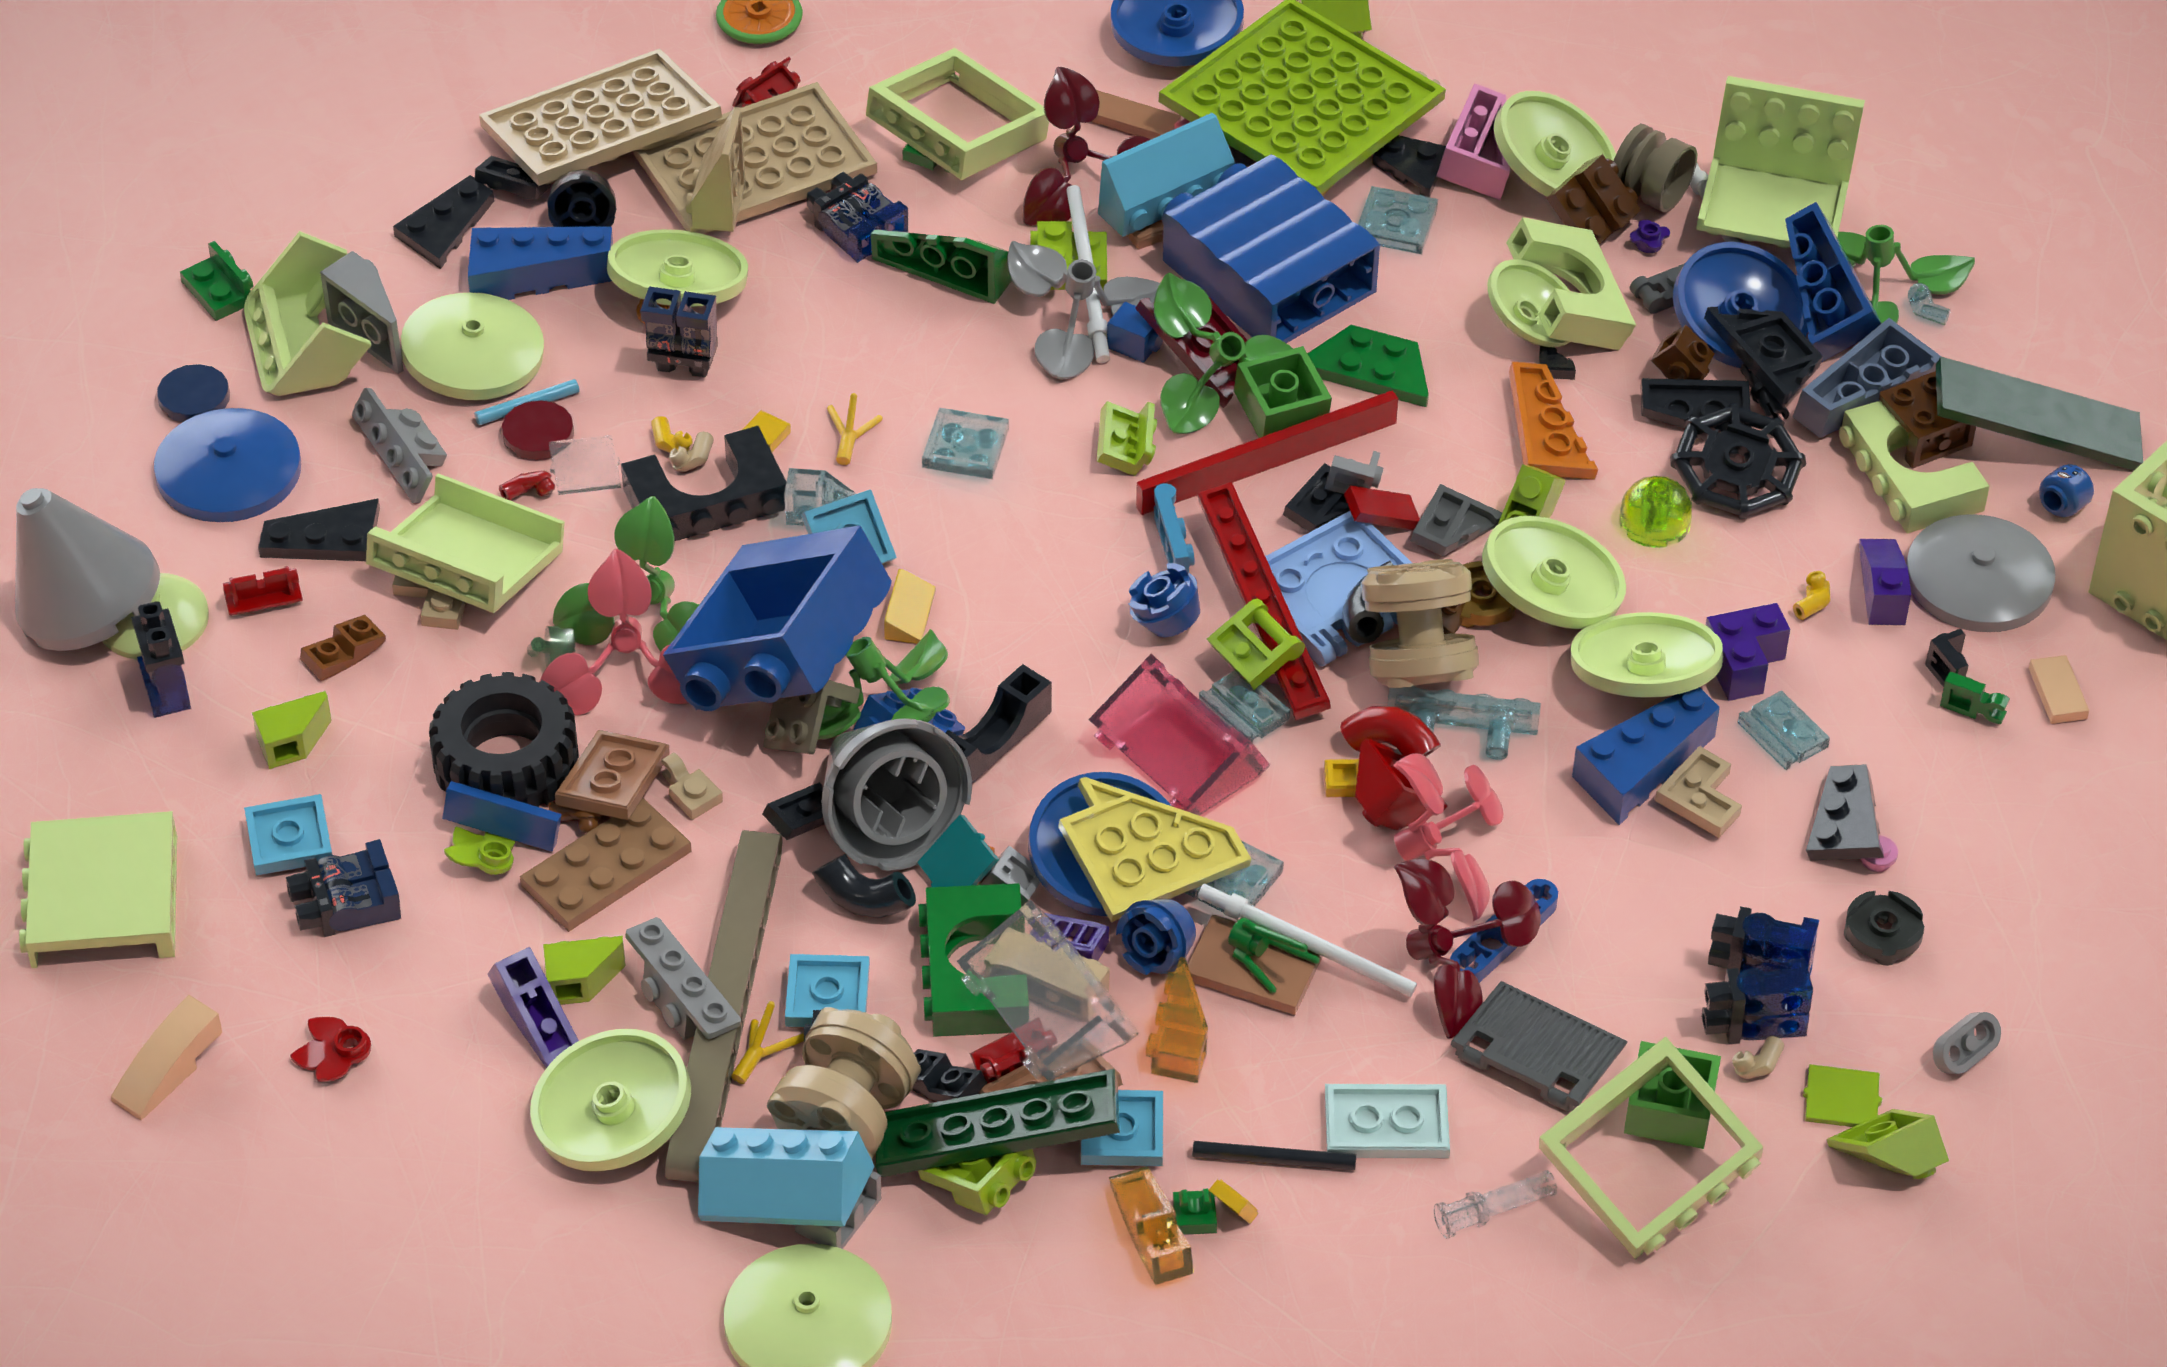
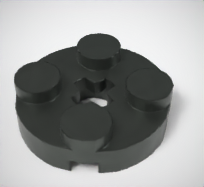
M1876 891L1865 892L1856 897L1848 907L1844 929L1845 939L1860 953L1874 958L1877 963L1885 966L1893 965L1897 959H1903L1913 954L1921 945L1925 926L1922 921L1923 913L1920 907L1912 899L1898 892L1889 891L1888 896L1875 895ZM1876 922L1881 924L1889 922L1892 924L1891 929H1882L1878 927Z

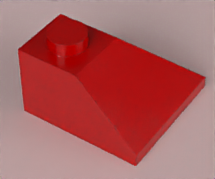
M1365 738L1360 745L1355 792L1356 799L1364 808L1362 814L1375 827L1382 825L1396 831L1407 827L1408 824L1416 821L1427 810L1408 779L1394 767V764L1404 756L1397 749ZM1444 801V810H1445V809L1448 807V805H1447V803Z

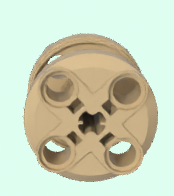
M1438 559L1419 563L1368 568V574L1361 582L1365 609L1370 612H1397L1399 638L1386 640L1369 646L1370 675L1389 688L1411 687L1420 684L1461 681L1474 678L1473 671L1479 665L1478 646L1475 643V636L1470 634H1444L1441 610L1442 607L1458 605L1471 600V572L1460 562H1454L1453 559Z
M825 1007L821 1009L806 1035L802 1047V1057L805 1065L794 1067L786 1073L777 1084L766 1106L778 1129L858 1131L872 1159L883 1141L887 1128V1118L883 1109L894 1108L903 1101L915 1084L921 1072V1067L910 1044L901 1035L899 1025L891 1018L882 1014L871 1015L857 1010H838Z

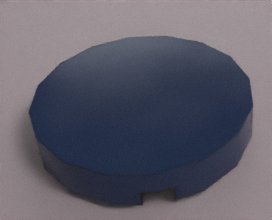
M194 364L179 367L164 376L157 387V398L159 407L168 414L169 418L174 421L184 422L208 411L225 409L230 400L228 380L221 371L212 366Z

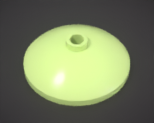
M1510 259L1498 264L1489 275L1487 291L1493 310L1502 323L1518 337L1535 345L1560 347L1570 343L1569 341L1549 338L1538 315L1555 288L1570 291L1568 287L1549 270L1530 261Z
M160 573L159 585L151 602H160L162 610L169 608L181 650L184 651L193 645L206 629L209 619L207 600L201 589L190 580L174 574ZM131 612L115 624L119 632L102 642L118 655L130 659L143 660L131 617H134Z

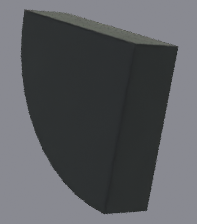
M1540 346L1539 364H1547L1553 379L1575 380L1576 368L1570 358L1567 359L1558 353L1555 347Z

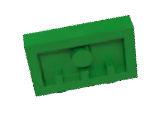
M216 241L208 243L210 258L179 272L181 282L215 321H218L243 309L247 296L251 291L250 289L254 285L249 273L245 269L241 270L236 265L232 254L227 249L223 250Z

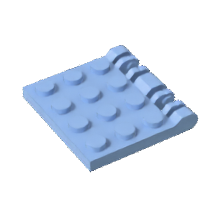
M1351 511L1265 556L1310 657L1321 667L1334 661L1336 656L1341 657L1348 651L1345 639L1339 635L1337 630L1342 629L1345 638L1352 642V645L1354 644L1357 647L1362 645L1354 641L1347 633L1342 611L1349 592L1368 574L1367 569L1378 567L1389 560L1393 565L1412 563L1372 524L1354 521ZM1397 612L1380 613L1384 620V628L1381 634L1392 629L1394 623L1398 625Z

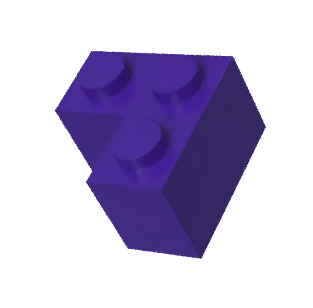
M1778 603L1707 617L1706 626L1717 634L1722 642L1723 663L1716 677L1727 700L1731 701L1764 694L1768 663L1785 660L1791 630Z

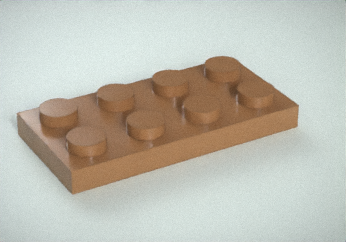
M642 797L628 820L616 817L606 820L520 876L521 887L569 932L691 853V842Z

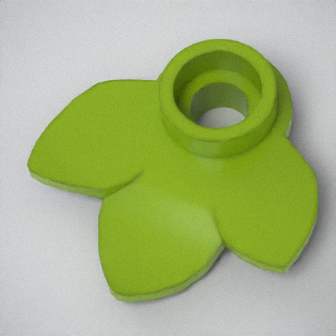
M456 826L452 837L453 846L444 849V854L456 864L478 867L487 874L498 875L512 868L514 857L511 850L515 845V841L488 832L482 836Z

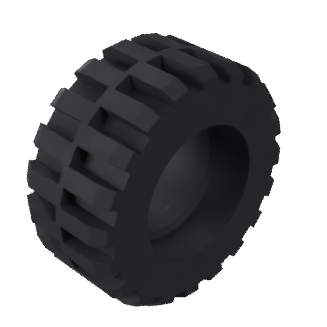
M502 672V676L492 677L491 673L481 675L478 681L473 682L470 679L462 683L459 691L453 689L443 699L444 704L440 703L437 706L429 726V741L436 780L441 790L445 792L450 782L453 781L539 807L542 803L548 805L549 802L555 800V793L579 758L575 716L572 707L568 705L567 699L561 692L557 690L554 692V687L543 680L539 683L536 682L534 676L522 674V677L514 676L513 672ZM514 735L532 740L526 747L511 753L493 754L476 749L483 742L499 736Z

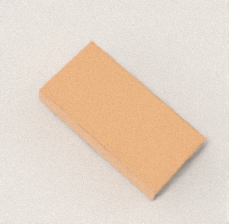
M2067 655L2031 659L2028 669L2050 723L2055 724L2087 719L2089 708Z

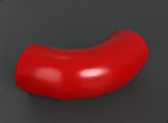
M1371 706L1350 715L1341 722L1340 726L1346 742L1358 752H1360L1361 742L1365 738L1378 743H1387L1397 748L1404 757L1415 753L1427 757L1441 747V743L1436 735L1418 716L1399 707Z

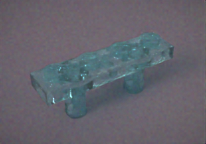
M1411 686L1389 688L1387 706L1399 707L1418 716L1433 733L1435 723L1488 729L1486 756L1491 759L1502 760L1508 756L1511 732L1537 735L1541 703L1531 702L1525 698L1504 699L1488 694L1470 695L1455 693L1448 689L1436 691Z

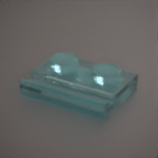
M1235 670L1213 683L1210 690L1199 692V703L1247 746L1252 745L1253 740L1257 737L1263 738L1290 720V709L1264 686L1259 685L1254 690Z
M1782 690L1753 705L1752 710L1746 713L1744 711L1739 713L1738 724L1785 770L1790 769L1791 764L1795 762L1801 763L1829 747L1830 737Z

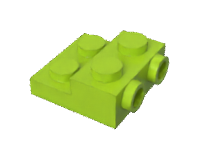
M1037 221V231H1030V245L1044 246L1057 251L1065 259L1067 269L1073 261L1079 260L1074 232H1072V221ZM1088 231L1096 276L1100 277V285L1104 289L1107 283V232ZM1066 282L1059 289L1051 286L1050 290H1066Z
M1031 1149L918 1170L922 1181L951 1191L956 1204L987 1215L994 1207L1001 1208L1008 1202L1010 1190L1020 1180L1028 1181L1033 1176L1037 1161Z

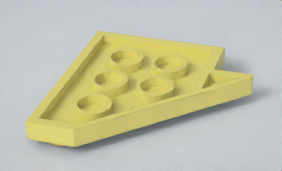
M1087 777L1079 779L1078 788L1090 808L1059 820L1058 827L1111 922L1120 919L1129 906L1135 902L1173 898L1203 884L1249 867L1251 863V857L1234 827Z

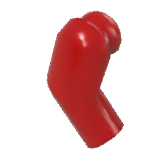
M542 470L521 473L499 485V491L501 496L507 500H511L534 487L539 496H545L555 490V483L551 480L552 475Z

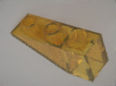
M1180 957L1176 971L1168 972L1164 994L1168 995L1166 1003L1159 1002L1155 1018V1025L1159 1026L1157 1034L1150 1033L1146 1056L1152 1057L1151 1074L1198 1083L1207 1055L1208 1025L1186 958Z

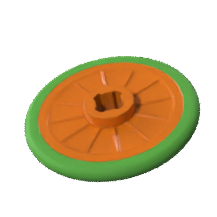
M721 0L716 10V20L722 31L733 39L753 44L771 43L787 37L797 29L803 16L799 0Z

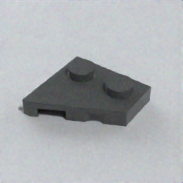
M1440 484L1414 529L1410 541L1441 556H1445L1494 529L1499 523L1502 512Z

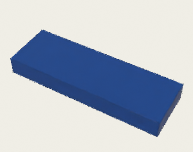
M451 781L446 790L442 819L553 852L557 844L562 814Z

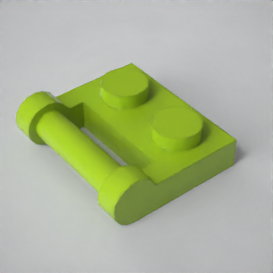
M1254 599L1247 603L1207 638L1210 645L1254 690L1287 661L1299 658L1305 650V644L1297 636H1291L1268 613V607L1260 599ZM1252 623H1258L1279 645L1271 651L1248 626Z

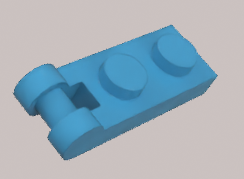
M1159 484L1154 490V520L1167 562L1180 564L1189 573V566H1194L1195 564L1192 545L1186 544L1184 540L1186 539L1184 519L1182 517L1177 518L1175 512L1176 489L1171 484Z

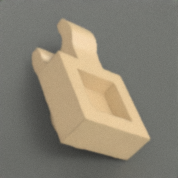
M674 752L662 759L663 765L667 767L662 772V775L671 784L669 787V797L691 820L723 802V792L700 769L690 774L682 759Z

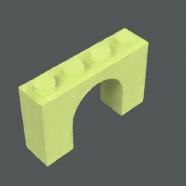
M1522 217L1506 242L1513 259H1521L1538 264L1551 273L1564 278L1580 291L1578 293L1556 288L1553 290L1538 313L1548 337L1620 350L1627 338L1632 334L1636 323L1593 231Z
M1881 401L1844 411L1842 427L1839 429L1841 443L1844 447L1849 448L1856 459L1860 471L1866 473L1873 484L1875 493L1883 498L1889 507L1892 518L1901 524L1907 534L1925 529L1944 518L1985 511L1990 486L1973 461L1937 472L1910 470L1900 465L1890 455L1892 451L1907 446L1909 434Z

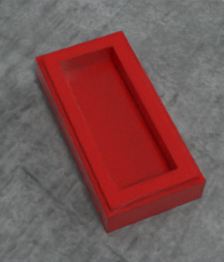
M1351 485L1344 493L1353 519L1356 522L1414 530L1420 521L1412 497L1409 494Z

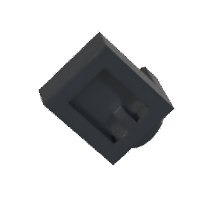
M1962 629L1950 633H1942L1930 641L1925 666L1943 687L1950 671L1965 677L1969 665L1962 654L1966 636Z

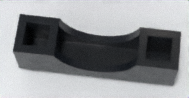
M1022 664L998 685L992 704L974 728L960 736L950 730L945 732L963 751L970 767L972 783L1052 712V682Z

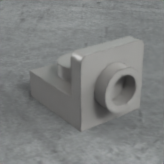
M1373 451L1369 465L1334 455L1325 489L1344 494L1350 485L1378 488L1384 467L1377 466L1380 452Z
M1008 846L999 857L997 856L999 861L983 877L979 885L1020 883L1021 906H1024L1035 892L1040 881L1032 868L1031 862L1011 846Z

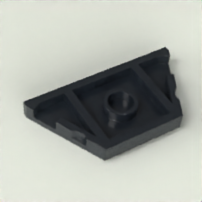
M1708 307L1704 319L1781 405L1786 404L1821 365L1823 355L1783 311L1766 310L1759 312L1753 309L1739 308L1737 315L1719 314L1718 307Z

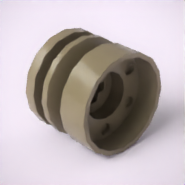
M1640 123L1627 134L1617 151L1614 162L1618 166V177L1624 186L1632 188L1638 197L1641 196L1644 204L1667 213L1679 203L1687 191L1695 172L1698 153L1696 147L1672 137L1667 140L1665 133L1653 130L1652 127Z

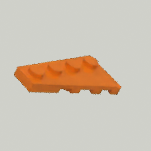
M1512 361L1509 377L1523 464L1534 466L1558 477L1595 480L1598 468L1594 460L1590 461L1586 454L1588 447L1583 437H1578L1573 428L1575 421L1570 411H1566L1561 403L1562 395L1547 364Z

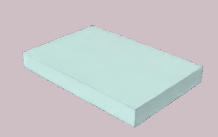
M1325 1084L1327 1152L1357 1154L1356 1158H1449L1450 1138L1446 1084Z

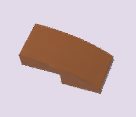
M362 615L334 625L333 637L302 647L300 660L322 681L366 658L386 641V635L366 615Z

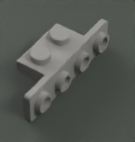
M364 388L354 406L352 416L411 502L420 503L433 478L427 466H442L447 454L417 411L408 408L403 410L386 409L372 388Z
M655 917L626 930L625 938L645 961L643 980L641 981V989L645 998L649 1002L653 1001L662 1012L666 1024L670 1028H675L683 1040L695 1035L696 1026L707 1039L715 1038L740 1027L741 1017L660 918Z

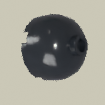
M586 169L572 170L560 176L552 185L547 200L548 216L553 227H611L615 220L617 210L615 193L609 182L597 172Z

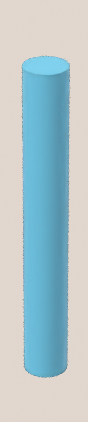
M572 379L474 412L475 419L480 426L504 418L514 407L525 402L538 400L552 402L579 393V386L576 379Z

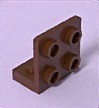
M1936 371L1880 392L1879 400L1909 434L1904 460L1912 469L1973 446L1976 426L1937 415Z

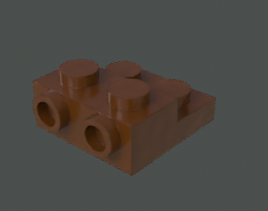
M1603 154L1586 161L1546 197L1564 225L1592 230L1599 245L1613 232L1622 229L1641 211L1637 204L1638 196L1632 188L1624 186L1618 177L1619 169L1617 164L1613 160L1605 158Z

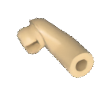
M699 432L696 435L691 450L687 451L679 446L678 450L676 448L672 449L669 454V460L673 463V468L677 471L685 472L705 464L714 441L713 436L708 432Z
M1769 1036L1766 1038L1758 1055H1753L1750 1051H1745L1744 1054L1742 1051L1737 1052L1732 1059L1735 1073L1745 1079L1772 1073L1784 1049L1783 1041L1777 1037Z

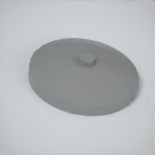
M1977 514L1944 518L1926 527L1912 542L1906 562L1911 593L1916 601L1937 619L1949 625L1976 632L2008 631L2033 621L2049 604L2056 576L2055 566L2050 553L2033 534L2010 521Z

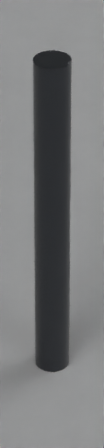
M1195 1140L1192 1157L1355 1170L1357 1155Z

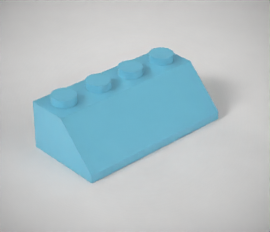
M1210 113L1102 161L1098 215L1124 237L1162 220L1166 206L1177 195L1187 192L1196 196L1216 185L1223 172L1235 164L1217 116Z
M715 1127L699 1156L698 1217L701 1221L844 1227L875 1166L858 1131Z

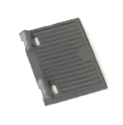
M1500 981L1451 1041V1045L1456 1048L1455 1055L1458 1056V1059L1481 1070H1489L1493 1066L1540 1089V1096L1543 1097V1100L1569 1112L1582 1103L1627 1045L1628 1041ZM1475 1036L1491 1043L1484 1052L1470 1047V1042ZM1560 1077L1576 1084L1569 1094L1555 1088V1083Z

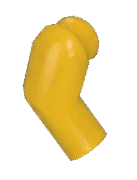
M657 416L651 421L657 448L668 453L674 448L678 450L679 446L684 447L687 451L690 450L693 439L689 433L686 432L684 437L682 431L676 432L675 435L671 434L669 421L664 416Z
M1813 571L1807 575V597L1793 605L1794 614L1800 620H1804L1822 610L1830 602V583L1826 580V575L1822 571Z

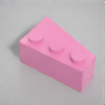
M1474 83L1446 145L1436 177L1501 200L1510 173V166L1498 148L1494 134V121L1498 111L1506 102L1505 94Z

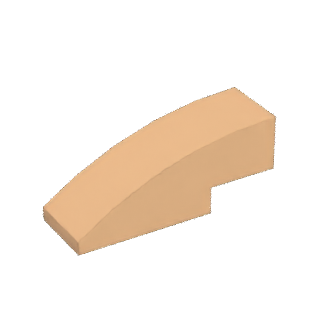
M188 995L165 1018L137 1053L112 1093L111 1101L142 1121L197 1069L195 1058L223 1033L219 1013L191 995Z

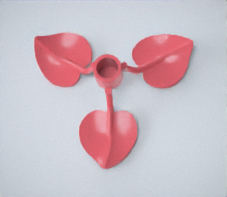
M614 549L607 559L594 572L588 585L589 602L599 614L605 617L620 616L612 628L611 642L607 644L606 649L591 667L588 668L587 662L582 655L566 653L555 658L547 666L540 678V681L543 680L552 685L554 692L557 690L564 695L568 705L572 707L574 715L585 714L598 704L602 694V684L593 673L601 667L615 649L622 653H630L637 648L640 649L648 662L655 667L648 677V686L653 694L668 703H688L681 693L679 681L663 656L670 645L663 648L659 661L655 659L647 648L646 642L641 640L642 627L635 618L627 616V614L637 616L647 611L652 598V590L649 580L641 567L629 555L619 549Z
M1416 753L1405 756L1397 761L1394 767L1408 779L1427 811L1416 821L1408 824V828L1394 835L1396 848L1405 861L1413 860L1422 855L1428 860L1435 856H1451L1454 871L1464 890L1472 911L1473 921L1482 916L1490 899L1488 882L1479 864L1471 854L1464 856L1460 848L1436 849L1437 844L1442 841L1439 830L1477 809L1480 810L1488 825H1498L1502 822L1504 815L1502 804L1495 791L1490 787V783L1483 771L1476 765H1470L1464 771L1466 787L1475 802L1436 824L1432 821L1427 823L1426 821L1432 815L1437 816L1444 811V801L1441 797L1443 793L1442 782L1433 764L1427 757Z

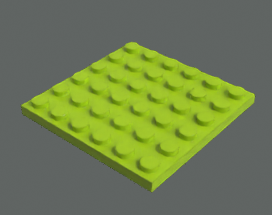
M1284 0L1159 91L1158 102L1190 122L1210 113L1215 114L1228 145L1256 162L1271 154L1278 157L1298 177L1309 182L1322 194L1445 99L1446 89L1298 1Z

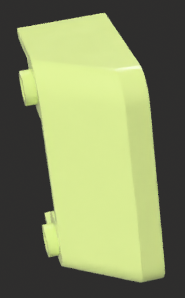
M301 231L297 233L250 291L244 306L245 319L262 389L276 396L338 385L348 377L351 369L371 347V341L324 322L320 325L318 315L326 308L320 272L347 255V250Z

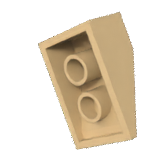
M740 107L733 108L703 155L700 169L694 170L692 180L694 193H688L686 201V212L692 214L693 228L734 232L746 186L742 112Z

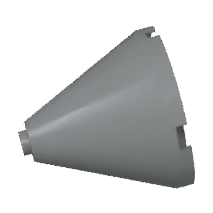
M32 488L21 495L16 505L15 616L20 628L26 637H31L35 640L38 647L54 651L85 648L117 634L119 631L115 624L131 612L134 616H138V607L150 603L157 591L160 569L151 550L138 538L48 489Z
M894 719L843 733L834 739L829 750L822 794V813L826 828L836 845L851 859L861 865L864 863L878 866L881 870L886 871L916 866L919 859L959 814L962 813L964 804L970 805L972 794L970 767L963 751L951 737L938 727L921 720Z

